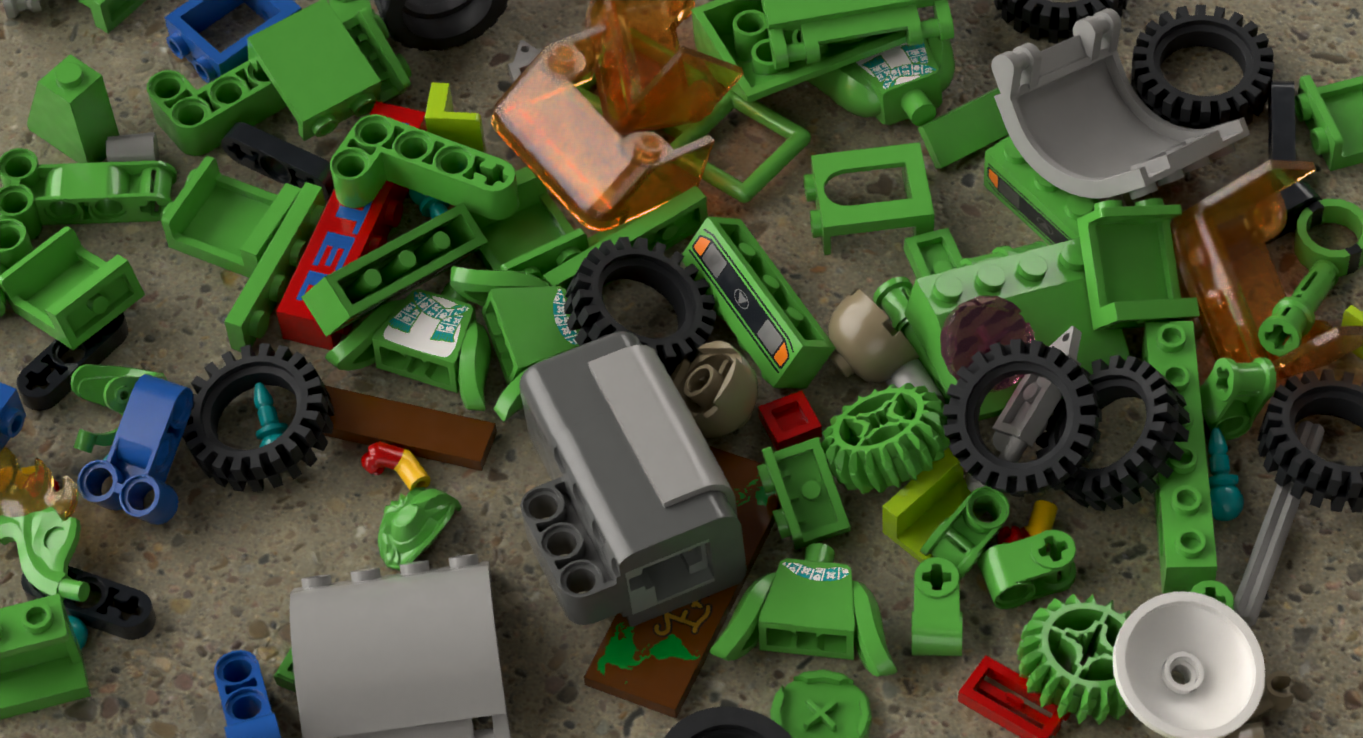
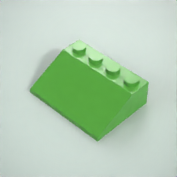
M714 0L691 9L695 47L712 74L747 103L907 43L905 30L820 44V62L806 64L805 60L789 62V67L775 69L761 0ZM800 29L784 31L786 44L801 42Z
M1080 238L916 278L904 313L947 391L950 383L957 384L959 376L956 373L962 365L964 367L967 366L972 360L971 357L981 351L991 337L1002 329L1013 325L1018 319H1020L1024 329L1004 335L999 341L1003 346L1009 345L1012 339H1024L1027 337L1025 343H1031L1032 340L1043 342L1049 347L1071 326H1074L1082 332L1077 361L1081 363L1080 368L1083 367L1091 375L1093 374V361L1102 359L1109 365L1110 356L1120 355L1125 361L1130 356L1122 329L1093 330ZM985 302L992 303L987 305L983 311H980V314L967 327L953 330V327L970 310ZM965 305V308L959 314L950 319L955 310ZM1003 305L1007 306L1014 313L1010 318H1004L995 324L977 329L981 323L991 318L994 312ZM971 336L976 338L975 344H972L966 352L957 355L952 360H947V357L960 340ZM952 337L953 340L949 343L944 353L941 354L940 341ZM1024 374L1006 378L1008 382L1004 388L993 391L994 387L991 389L981 405L978 421L1001 414Z

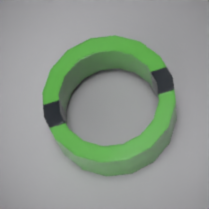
M1342 199L1319 200L1302 210L1297 220L1294 237V253L1299 262L1310 270V267L1317 260H1329L1339 269V273L1336 276L1340 277L1358 270L1363 265V210L1354 203ZM1337 223L1346 226L1354 232L1359 241L1352 247L1343 250H1330L1312 241L1307 232L1316 225Z

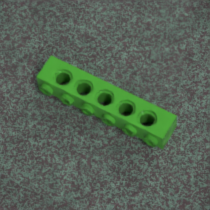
M1193 321L1145 322L1141 355L1142 363L1146 361L1179 390L1178 393L1184 397L1187 404L1183 408L1189 413L1190 423L1182 425L1189 431L1188 442H1175L1184 451L1181 460L1168 458L1166 464L1174 470L1168 479L1159 472L1153 477V480L1159 486L1153 494L1162 594L1190 592L1194 585L1201 581H1215L1217 573Z

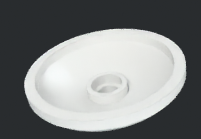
M1184 591L1165 593L1149 599L1127 618L1115 641L1113 671L1117 687L1124 702L1143 724L1164 737L1223 738L1241 727L1251 717L1260 702L1265 685V664L1260 645L1247 623L1230 607L1212 597ZM1171 672H1180L1184 676L1185 684L1176 683L1172 678Z

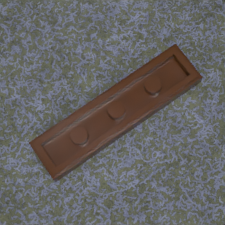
M324 385L331 398L330 402L334 407V416L330 417L334 424L332 434L323 433L324 436L364 445H371L381 441L410 450L417 457L480 471L483 470L497 434L496 423Z

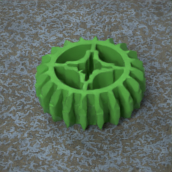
M905 383L900 388H897L895 384H890L887 389L882 391L874 388L872 394L866 397L858 396V401L854 404L844 405L842 407V414L833 416L830 419L831 426L823 431L824 441L821 443L832 476L836 477L838 483L844 484L848 491L859 489L862 494H865L874 488L879 493L884 492L887 487L894 485L900 488L901 484L909 479L916 481L917 475L922 471H931L933 469L932 462L944 458V449L951 445L950 439L945 436L943 425H947V418L943 415L944 405L941 399H938L935 392H929L925 385L914 387L912 383Z
M1073 593L1066 599L1065 604L1054 598L1048 604L1047 609L1039 607L1033 614L1032 620L1024 626L1021 634L1022 640L1017 649V660L1021 661L1019 677L1028 679L1026 684L1027 693H1042L1040 697L1041 708L1054 703L1058 706L1059 718L1068 711L1076 715L1078 724L1086 720L1087 715H1091L1098 725L1106 720L1108 715L1119 720L1125 714L1126 709H1130L1124 702L1115 681L1113 651L1117 635L1124 622L1131 615V610L1119 614L1114 611L1113 600L1102 606L1096 603L1092 594L1086 599L1085 603H1082ZM1087 653H1092L1091 657H1088L1085 665H1081L1080 663L1081 661H1084Z

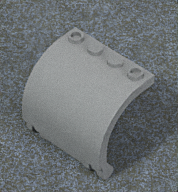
M1110 8L1101 10L1093 16L1078 20L1073 26L1074 37L1042 51L1032 43H1025L1014 48L1013 51H1006L995 56L992 60L991 68L1000 94L995 95L994 98L1015 147L1026 162L1049 183L1080 197L1101 199L1129 192L1131 199H1136L1157 191V185L1161 186L1184 177V173L1210 164V160L1236 151L1234 142L1250 135L1244 117L1211 128L1189 129L1167 122L1152 112L1138 97L1126 76L1117 52L1121 18L1115 10Z
M467 554L448 558L449 566L430 569L429 561H417L400 564V573L381 576L380 568L376 567L351 571V580L332 583L331 574L302 578V587L294 588L291 591L289 603L292 659L302 738H511L494 618L490 562H479L478 554ZM492 716L493 728L474 730L472 718Z

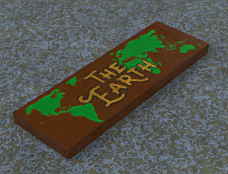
M712 446L709 447L735 494L737 516L742 527L747 567L746 576L737 585L633 627L629 626L626 618L620 613L616 614L584 675L586 686L673 718H677L710 653L709 651L714 645L775 523L772 511L780 509L775 491L767 494L764 491L756 467L762 463Z

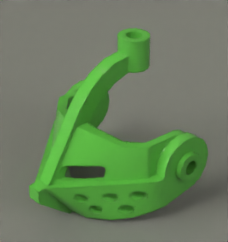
M85 364L79 366L74 371L70 384L76 396L106 406L123 416L134 385L141 376L148 374L164 380L167 379L163 373L151 370ZM118 428L105 433H92L79 429L73 448L92 453L94 445H112Z

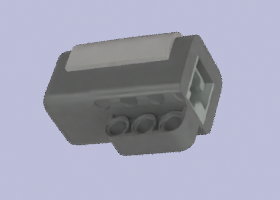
M618 331L538 362L524 371L520 379L519 388L529 436L552 481L529 490L523 496L520 507L528 542L564 614L570 621L580 625H589L620 613L626 618L629 626L633 627L742 582L746 576L747 567L742 527L737 516L735 494L695 419L653 348L642 345L639 338L630 332ZM589 591L587 593L577 594L579 592Z

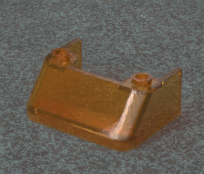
M695 0L590 1L586 11L585 26L604 123L607 129L623 135H630L700 122L712 113L717 103L744 75L742 67L685 46L680 48L676 28L692 14L691 9L695 6Z
M602 23L544 47L497 101L491 119L493 129L583 226L594 231L611 230L653 211L695 185L699 188L715 141L710 135H707L674 150L665 139L653 132L640 131L624 138L576 88V86L591 81L607 31V28Z
M1268 160L1182 212V215L1175 217L1170 224L1175 259L1190 298L1197 297L1200 314L1198 318L1215 362L1219 358H1231L1236 363H1251L1255 358H1268L1274 365L1277 381L1326 366L1363 346V326L1333 327L1327 321L1318 319L1315 320L1314 326L1309 333L1302 337L1300 346L1282 357L1269 353L1259 341V327L1266 318L1272 316V310L1278 301L1286 297L1265 242L1277 236L1286 224L1287 209L1280 192L1316 171L1313 162Z

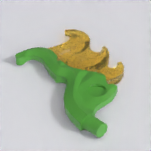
M4 447L0 452V543L6 545L10 542H16L24 575L46 596L60 594L62 602L65 598L80 602L86 601L90 594L89 584L72 580L68 576V565L79 543L81 531L80 521L77 518L71 517L78 504L79 492L77 485L68 475H65L62 478L63 488L56 492L53 488L54 481L51 470L42 460L36 458V471L26 475L21 470L19 459L10 449Z

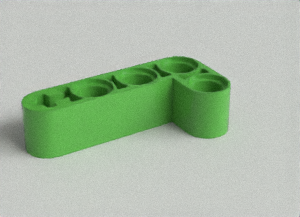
M249 60L198 90L181 73L173 70L158 72L147 83V93L157 124L182 152L191 156H201L219 147L221 140L235 123L244 122L255 126L287 107L264 70L257 72Z
M367 115L356 122L330 161L336 198L342 205L350 208H360L368 205L376 197L386 181L454 206L464 203L468 211L494 220H502L512 216L520 205L515 169L511 163L383 115Z

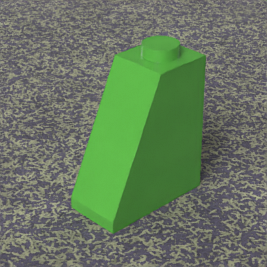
M70 54L38 81L27 121L28 129L77 163H96L106 159L107 137L120 135L102 75Z

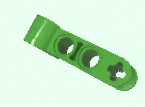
M25 148L11 149L0 157V179L3 185L0 189V220L9 218L22 222L31 240L40 234L42 225L161 221L166 205L172 201L170 199L171 186L177 180V171L168 163L154 160L39 164L34 152ZM153 170L156 171L155 181L152 177ZM155 201L159 205L157 212H155Z

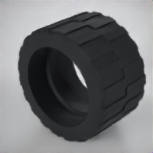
M374 0L380 17L388 29L389 36L394 41L400 42L402 46L409 49L415 48L419 51L448 50L451 47L467 44L466 42L474 38L477 39L487 29L492 28L496 24L498 18L504 14L508 0Z

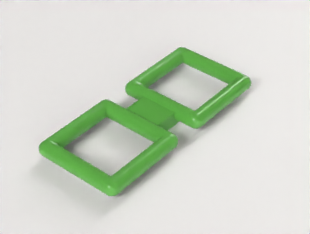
M635 30L626 31L565 88L570 101L637 141L646 140L658 128L676 138L666 149V156L669 160L742 203L749 202L811 141V134L805 128L756 100L747 103L731 89H728L713 104L698 97L695 93L706 83L707 73ZM632 50L683 78L640 121L589 91ZM733 109L738 110L787 139L744 182L690 151Z

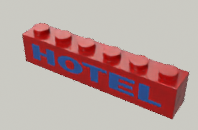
M376 101L370 115H383L427 131L425 122L426 112ZM386 181L376 197L368 205L360 208H350L342 205L336 198L335 189L333 190L276 310L283 339L332 350L338 345L342 334L347 335L353 323L326 337L301 297L325 276L387 243V236L391 227L396 228L400 223L403 213V201L409 192L408 188Z

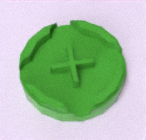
M825 669L806 671L793 677V682L787 684L785 688L783 685L775 694L770 709V718L785 729L792 738H868L872 726L869 699L863 689L861 692L854 685V681L842 673Z

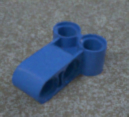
M144 374L141 376L131 392L106 461H91L82 468L78 475L77 486L82 497L108 510L118 511L123 509L129 515L150 524L160 525L173 518L178 508V496L173 487L166 484L165 481L191 414L194 400L193 391L188 387L152 375ZM112 476V487L105 495H102V484L105 479ZM154 489V501L150 507L144 510V498L148 492Z
M243 650L224 654L217 660L214 666V676L227 726L224 727L226 737L282 738L275 713L272 712L256 656L249 651Z

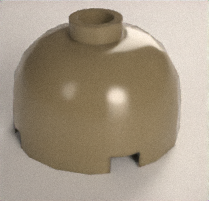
M856 289L843 299L831 315L828 323V338L836 348L835 352L829 356V359L846 378L855 373L866 382H886L892 379L890 376L897 369L909 361L919 359V356L901 331L897 332L888 322L890 318L859 289Z
M719 340L705 343L697 348L703 354L692 363L684 359L677 365L670 376L701 433L707 439L723 437L743 427L749 421L758 397V381L753 368L730 343Z

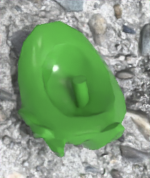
M416 487L408 492L407 496L400 493L398 501H391L389 506L386 505L378 532L379 552L386 566L400 571V564L413 562L438 538L454 514V511H460L462 508L459 501L441 490Z

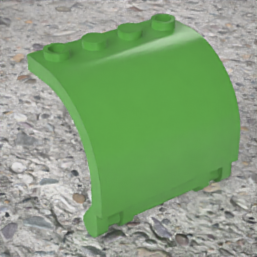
M761 0L775 69L789 67V62L805 60L806 64L820 62V44L905 30L908 46L923 44V39L938 37L940 41L954 39V25L948 0ZM933 6L935 19L920 21L917 8ZM800 29L801 42L786 44L784 31Z

